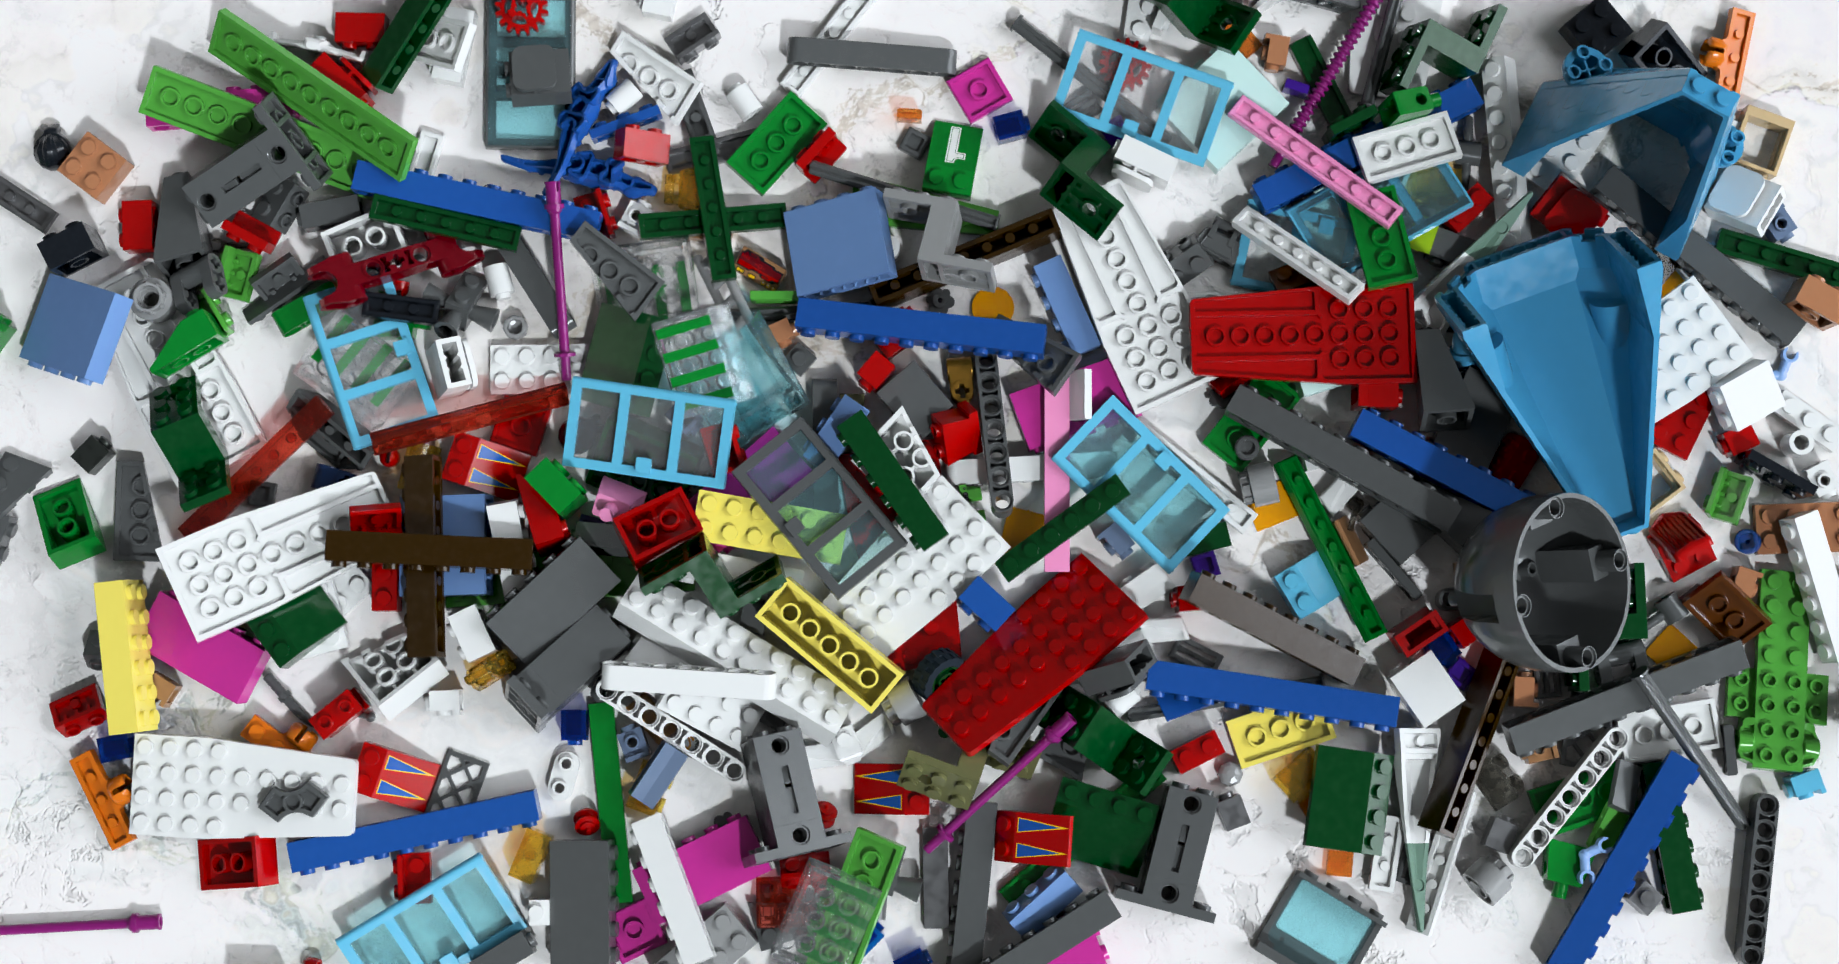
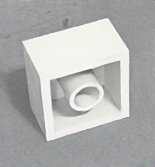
M473 604L447 617L449 623L446 626L452 638L456 637L460 644L457 650L463 661L467 660L468 663H478L503 651L496 634L485 623L488 617L483 606Z

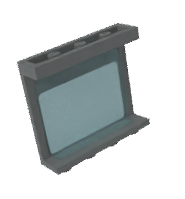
M1305 869L1304 873L1297 870L1252 948L1277 964H1360L1381 927L1386 928L1388 924L1382 921L1384 915L1371 908L1368 912L1361 908V901L1350 895L1347 899L1338 894L1341 889L1329 882L1326 885L1318 882L1319 876L1307 869Z

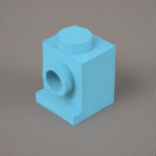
M1808 768L1801 773L1782 777L1784 782L1782 789L1788 799L1798 797L1799 800L1814 796L1813 792L1819 794L1827 792L1818 768Z

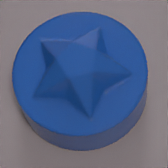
M1743 529L1736 534L1734 545L1741 553L1753 554L1761 547V537L1754 530Z

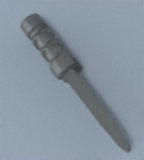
M271 672L267 674L263 680L279 696L278 700L284 703L303 723L313 727L308 721L310 717L291 698L292 693L289 690L286 691Z

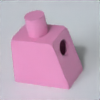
M603 476L591 513L600 517L604 522H613L612 518L644 504L647 492Z

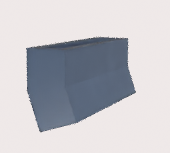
M662 740L628 793L649 808L654 809L689 756L667 741Z

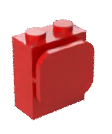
M325 52L310 65L372 107L375 104L367 91L370 90L374 95L378 91L344 56L339 58L344 67L335 63Z
M1562 171L1529 212L1531 216L1542 223L1550 232L1562 228H1571L1573 234H1585V228H1596V226L1601 228L1610 217L1607 214L1609 212L1607 205Z

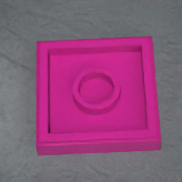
M989 57L946 81L948 88L970 125L1013 101L1011 94Z
M645 898L616 911V921L619 922V935L616 937V947H619V959L622 964L668 943L661 925H657Z

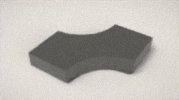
M311 781L296 791H285L274 786L258 808L276 822H280L291 813H304L313 818L318 814L330 796Z

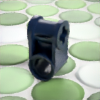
M317 463L311 488L319 489L356 477L357 475Z

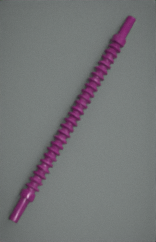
M1366 0L1367 5L1362 6L1363 11H1359L1360 16L1355 17L1356 23L1351 24L1353 28L1348 29L1349 34L1344 35L1345 40L1340 42L1342 46H1338V52H1334V58H1330L1331 64H1326L1327 70L1322 71L1323 76H1319L1320 81L1315 82L1316 88L1311 89L1313 93L1308 94L1309 99L1304 100L1305 106L1302 105L1300 107L1302 111H1298V117H1294V123H1290L1291 129L1296 133H1303L1302 127L1307 126L1305 122L1310 121V115H1314L1313 109L1318 108L1316 104L1321 103V97H1325L1324 91L1327 92L1329 90L1327 86H1331V80L1336 79L1335 74L1340 72L1338 68H1342V62L1347 61L1346 56H1350L1349 51L1354 50L1353 44L1358 43L1356 39L1361 38L1360 33L1365 32L1364 26L1367 27L1369 25L1367 21L1372 20L1371 15L1376 14L1375 9H1379L1378 3H1382L1383 0ZM1276 151L1268 165L1277 169L1284 156Z

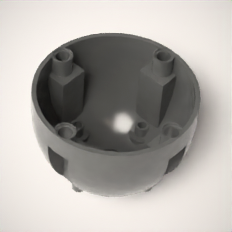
M1550 493L1522 498L1510 505L1495 510L1471 530L1457 559L1454 572L1455 591L1449 593L1448 602L1451 606L1458 607L1460 615L1470 632L1486 649L1497 657L1513 665L1533 671L1555 673L1584 672L1600 664L1611 653L1625 626L1631 594L1630 566L1625 544L1616 524L1607 511L1599 503L1585 495L1578 493Z

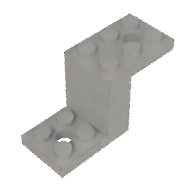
M900 187L884 189L883 200L888 218L926 225L917 256L922 280L995 293L997 280L993 263L983 258L973 260L965 258L960 254H954L963 223L958 200L945 195L941 197L931 196L923 191L917 193L908 192Z

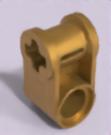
M971 356L946 359L952 401L955 404L964 400L970 403L973 398ZM959 388H964L965 392H969L965 394V398H960V394H955L959 392Z

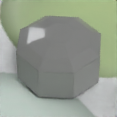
M512 315L505 319L503 330L508 338L519 340L526 336L529 326L523 317Z
M1229 761L1220 765L1217 775L1221 783L1231 787L1240 783L1243 772L1240 765Z

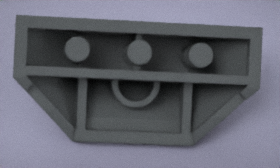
M300 388L295 391L286 409L291 414L293 424L300 438L336 468L364 470L375 453L374 445L356 451L353 450L337 400L330 395ZM352 413L359 436L369 434V427Z

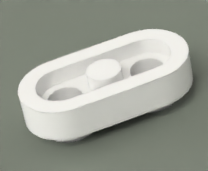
M562 752L554 761L547 786L548 794L554 800H566L573 793L580 769V759L574 752ZM565 759L571 762V766L568 769L562 765ZM558 783H561L564 786V791L562 793H558L556 791V785Z

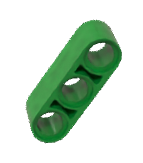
M328 281L272 313L271 316L283 337H289L311 325L302 298L335 287L332 282ZM318 304L315 305L320 319L336 311H320Z

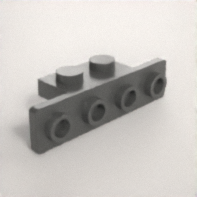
M288 252L249 279L251 286L261 298L243 309L242 312L247 322L253 325L255 322L263 320L271 311L283 306L287 300L296 294L305 291L309 285L315 282L307 279L306 270L325 260L326 257L322 255L302 268L293 255Z

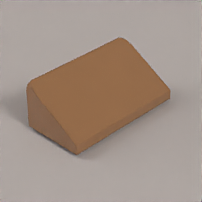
M1343 516L1331 522L1354 567L1369 559L1348 516Z

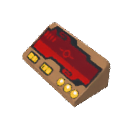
M746 246L742 248L735 262L736 272L769 291H777L787 274V270Z

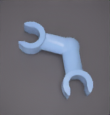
M1788 347L1780 353L1782 361L1778 370H1772L1778 381L1786 379L1791 363L1799 357V353L1796 352L1792 359H1788L1786 357Z
M1599 837L1594 845L1579 851L1580 871L1576 877L1579 884H1583V875L1586 873L1589 875L1590 883L1594 884L1596 877L1591 871L1590 858L1599 853H1610L1614 849L1612 847L1602 849L1601 847L1602 842L1609 837Z

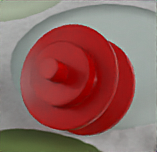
M826 801L818 802L824 829L832 827L838 814L836 807Z
M581 809L573 817L575 830L580 835L594 834L600 827L598 813L593 809Z

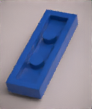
M647 104L640 107L636 113H622L616 116V120L609 123L601 121L592 126L593 129L589 130V134L593 143L597 144L615 137V131L625 127V124H635L642 127L661 120L663 117L658 104L654 106L653 104Z

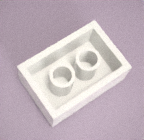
M370 212L320 233L329 256L349 252L354 263L410 245L402 227L370 220ZM368 269L366 272L369 273L375 269Z

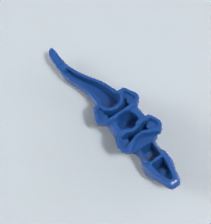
M609 59L587 87L583 86L580 82L573 85V104H570L568 110H563L558 115L557 126L561 129L556 164L548 181H560L561 177L566 174L567 167L571 166L570 160L572 157H575L576 148L581 145L582 139L588 135L590 128L599 116L604 97L618 83L616 76L618 60ZM545 187L542 191V194L544 196H546Z
M590 150L576 152L575 157H572L570 160L571 166L567 167L566 174L562 176L563 179L574 184L594 189L600 187L601 190L611 189L619 191L629 199L638 200L642 196H655L658 191L656 186L642 178L624 173V161L614 160L613 157H609L607 160L596 159L594 153ZM501 155L502 162L526 170L529 173H539V175H551L557 160H525Z

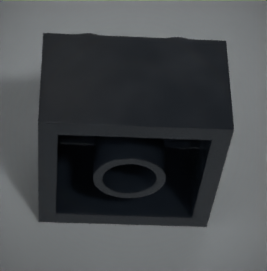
M1608 0L1592 1L1558 30L1573 50L1579 45H1586L1600 51L1604 56L1634 32Z
M82 221L71 222L65 226V230L59 233L47 234L42 238L43 241L37 243L49 270L65 278L109 256L97 230Z

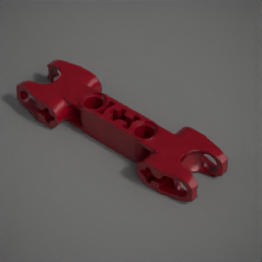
M424 232L427 241L354 263L349 252L330 256L308 268L306 276L308 280L313 281L326 279L332 282L336 288L335 292L319 300L318 306L320 311L348 309L368 300L365 289L438 267L442 278L461 274L482 262L485 255L483 250L465 251L459 248L456 244V239ZM419 254L422 255L425 258V260L417 261L413 256ZM375 269L378 275L371 276L366 270Z

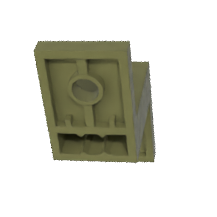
M1028 739L1008 768L1037 742ZM989 745L972 757L967 756L961 750L956 766L909 749L896 785L908 791H915L926 795L931 799L946 802L956 808L968 810L979 784L984 765L986 764L994 769L1006 771L1008 768L987 753ZM1042 752L1016 776L1031 780Z

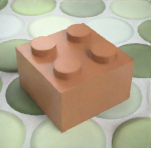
M87 131L57 171L105 205L134 168V165Z
M1808 274L1792 283L1782 301L1784 305L1805 322L1821 331L1839 325V287H1832L1826 284L1825 279L1816 274Z

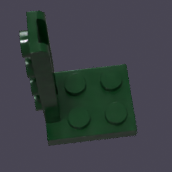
M1309 34L1289 44V51L1306 84L1310 86L1311 91L1312 88H1316L1315 82L1320 81L1319 76H1323L1322 71L1327 70L1315 41ZM1331 80L1332 85L1327 86L1329 90L1327 92L1324 91L1325 97H1321V103H1317L1328 124L1327 131L1321 138L1324 145L1362 128L1372 122L1379 113L1375 104L1369 107L1364 104L1351 112L1335 80Z

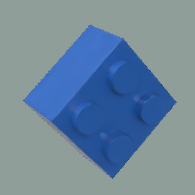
M979 575L957 599L961 602L958 607L968 616L973 613L979 619L977 624L987 633L990 630L996 632L1016 610Z

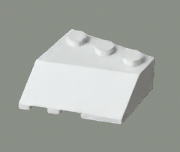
M901 406L877 433L923 496L938 479L940 473L905 409ZM851 460V462L865 475L869 474L864 466H861L859 468L854 462V460Z
M407 632L386 640L384 645L373 650L367 648L361 651V655L352 659L347 657L340 660L389 721L449 675L437 657L407 658L404 647Z

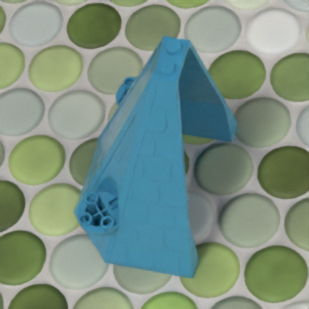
M1579 45L1563 61V79L1546 81L1539 86L1502 166L1524 177L1555 146L1632 115H1636L1678 138L1681 147L1685 146L1689 156L1687 163L1690 171L1654 248L1676 261L1683 251L1704 201L1716 179L1718 169L1727 168L1735 164L1742 156L1745 135L1732 125L1740 94L1735 91H1729L1709 80L1693 68H1612V60L1605 57L1600 51L1586 45Z
M1618 227L1614 233H1604L1603 228H1585V234H1573L1571 228H1562L1468 262L1464 266L1465 273L1461 277L1460 275H1455L1447 283L1448 290L1444 294L1443 292H1438L1434 296L1436 306L1454 330L1452 345L1449 349L1453 359L1460 362L1463 367L1471 366L1474 363L1477 364L1490 386L1564 493L1582 494L1599 503L1611 516L1621 536L1636 534L1642 529L1648 528L1651 505L1663 282L1662 260L1627 227Z

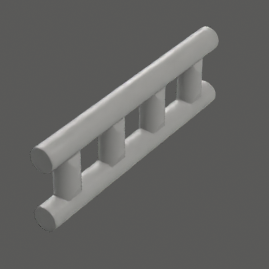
M696 255L693 261L735 343L741 341L743 337L740 330L745 325L749 329L755 328L757 322L736 280L711 283L707 256L703 259L702 255ZM724 283H726L731 293L725 300L719 291V288ZM735 304L741 313V316L736 321H734L729 311Z

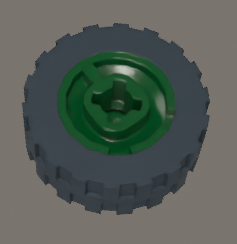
M942 647L931 651L930 654H927L919 662L918 667L914 671V676L912 677L914 691L924 700L928 699L965 661L949 648Z

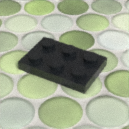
M1754 449L1738 454L1733 461L1739 465L1738 469L1748 475H1757L1761 478L1760 481L1763 484L1772 488L1774 486L1783 490L1782 494L1792 500L1814 496L1818 489V486Z

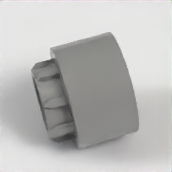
M144 278L138 281L130 291L129 298L133 299L132 311L138 317L148 322L163 323L169 320L177 310L171 286L160 279ZM153 295H158L157 304L150 306L149 299Z
M1271 461L1246 466L1247 471L1239 472L1238 479L1244 504H1255V508L1280 502Z
M908 676L898 681L881 702L888 719L895 726L901 723L907 726L927 715L922 707L924 702L921 696L914 691L915 689L912 687L913 682Z
M1488 855L1486 858L1480 857L1462 874V877L1479 898L1487 904L1494 906L1512 889L1510 883L1513 881L1514 874L1500 858L1495 855Z

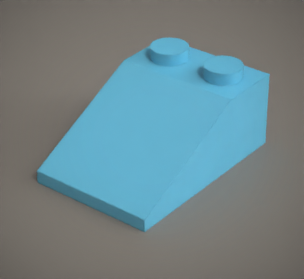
M1318 551L1313 552L1271 577L1272 582L1292 615L1299 620L1340 596Z

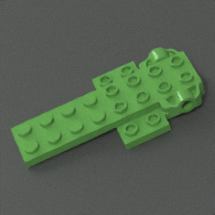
M1760 569L1759 572L1764 573L1762 579H1758L1757 605L1771 618L1772 624L1756 635L1754 668L1744 669L1742 674L1735 677L1726 676L1724 716L1738 718V726L1734 736L1736 757L1747 764L1746 769L1797 774L1803 772V768L1813 766L1820 754V741L1815 733L1814 725H1827L1829 676L1807 674L1809 619L1803 606V599L1799 586L1796 583L1795 573L1792 571Z

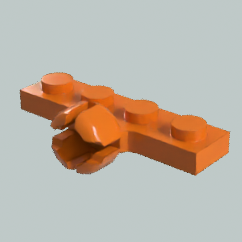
M1733 7L1728 12L1723 39L1715 37L1706 39L1700 51L1707 54L1706 56L1699 54V61L1703 66L1715 70V83L1729 91H1735L1740 94L1756 13Z
M258 714L253 716L240 733L250 743L311 752V749L318 741V736L313 730L311 732L308 730L305 733L308 726L303 723H293L287 732L281 733Z
M95 749L88 750L71 759L69 762L112 851L138 839L135 834H129L130 821L124 810L125 805L131 802V789L124 790V787L132 784L131 777L127 774H118L113 778H109Z

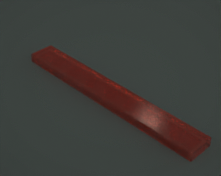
M563 382L371 432L369 435L374 455L377 456L569 405L567 386Z
M316 395L230 478L231 494L200 506L178 528L182 535L186 537L224 521L335 415L333 410L319 395Z

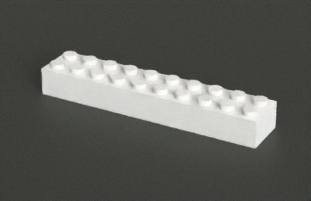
M637 574L612 615L613 618L691 665L775 671V699L749 700L793 727L801 728V732L826 747L829 746L855 703L851 696L831 680L729 618L724 617L720 619L714 609L671 583L666 584L660 592L656 594L650 593L645 596L640 589L639 576Z

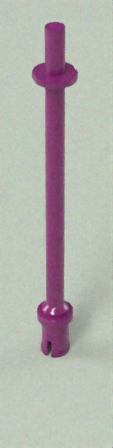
M561 181L544 182L546 191L544 210H547L550 214L560 351L555 352L554 357H560L562 381L572 380L570 356H575L576 352L569 350L560 213L564 209V203H561Z
M1065 712L1052 726L1048 725L1045 728L1044 736L975 798L968 810L963 809L946 826L939 823L936 826L938 833L923 846V849L930 854L945 839L950 843L953 842L954 837L952 833L1048 745L1055 742L1059 743L1062 740L1061 737L1077 724L1076 719L1069 712Z
M132 913L131 916L125 919L0 925V935L127 928L132 933H139L140 930H161L163 917L161 913L153 915Z

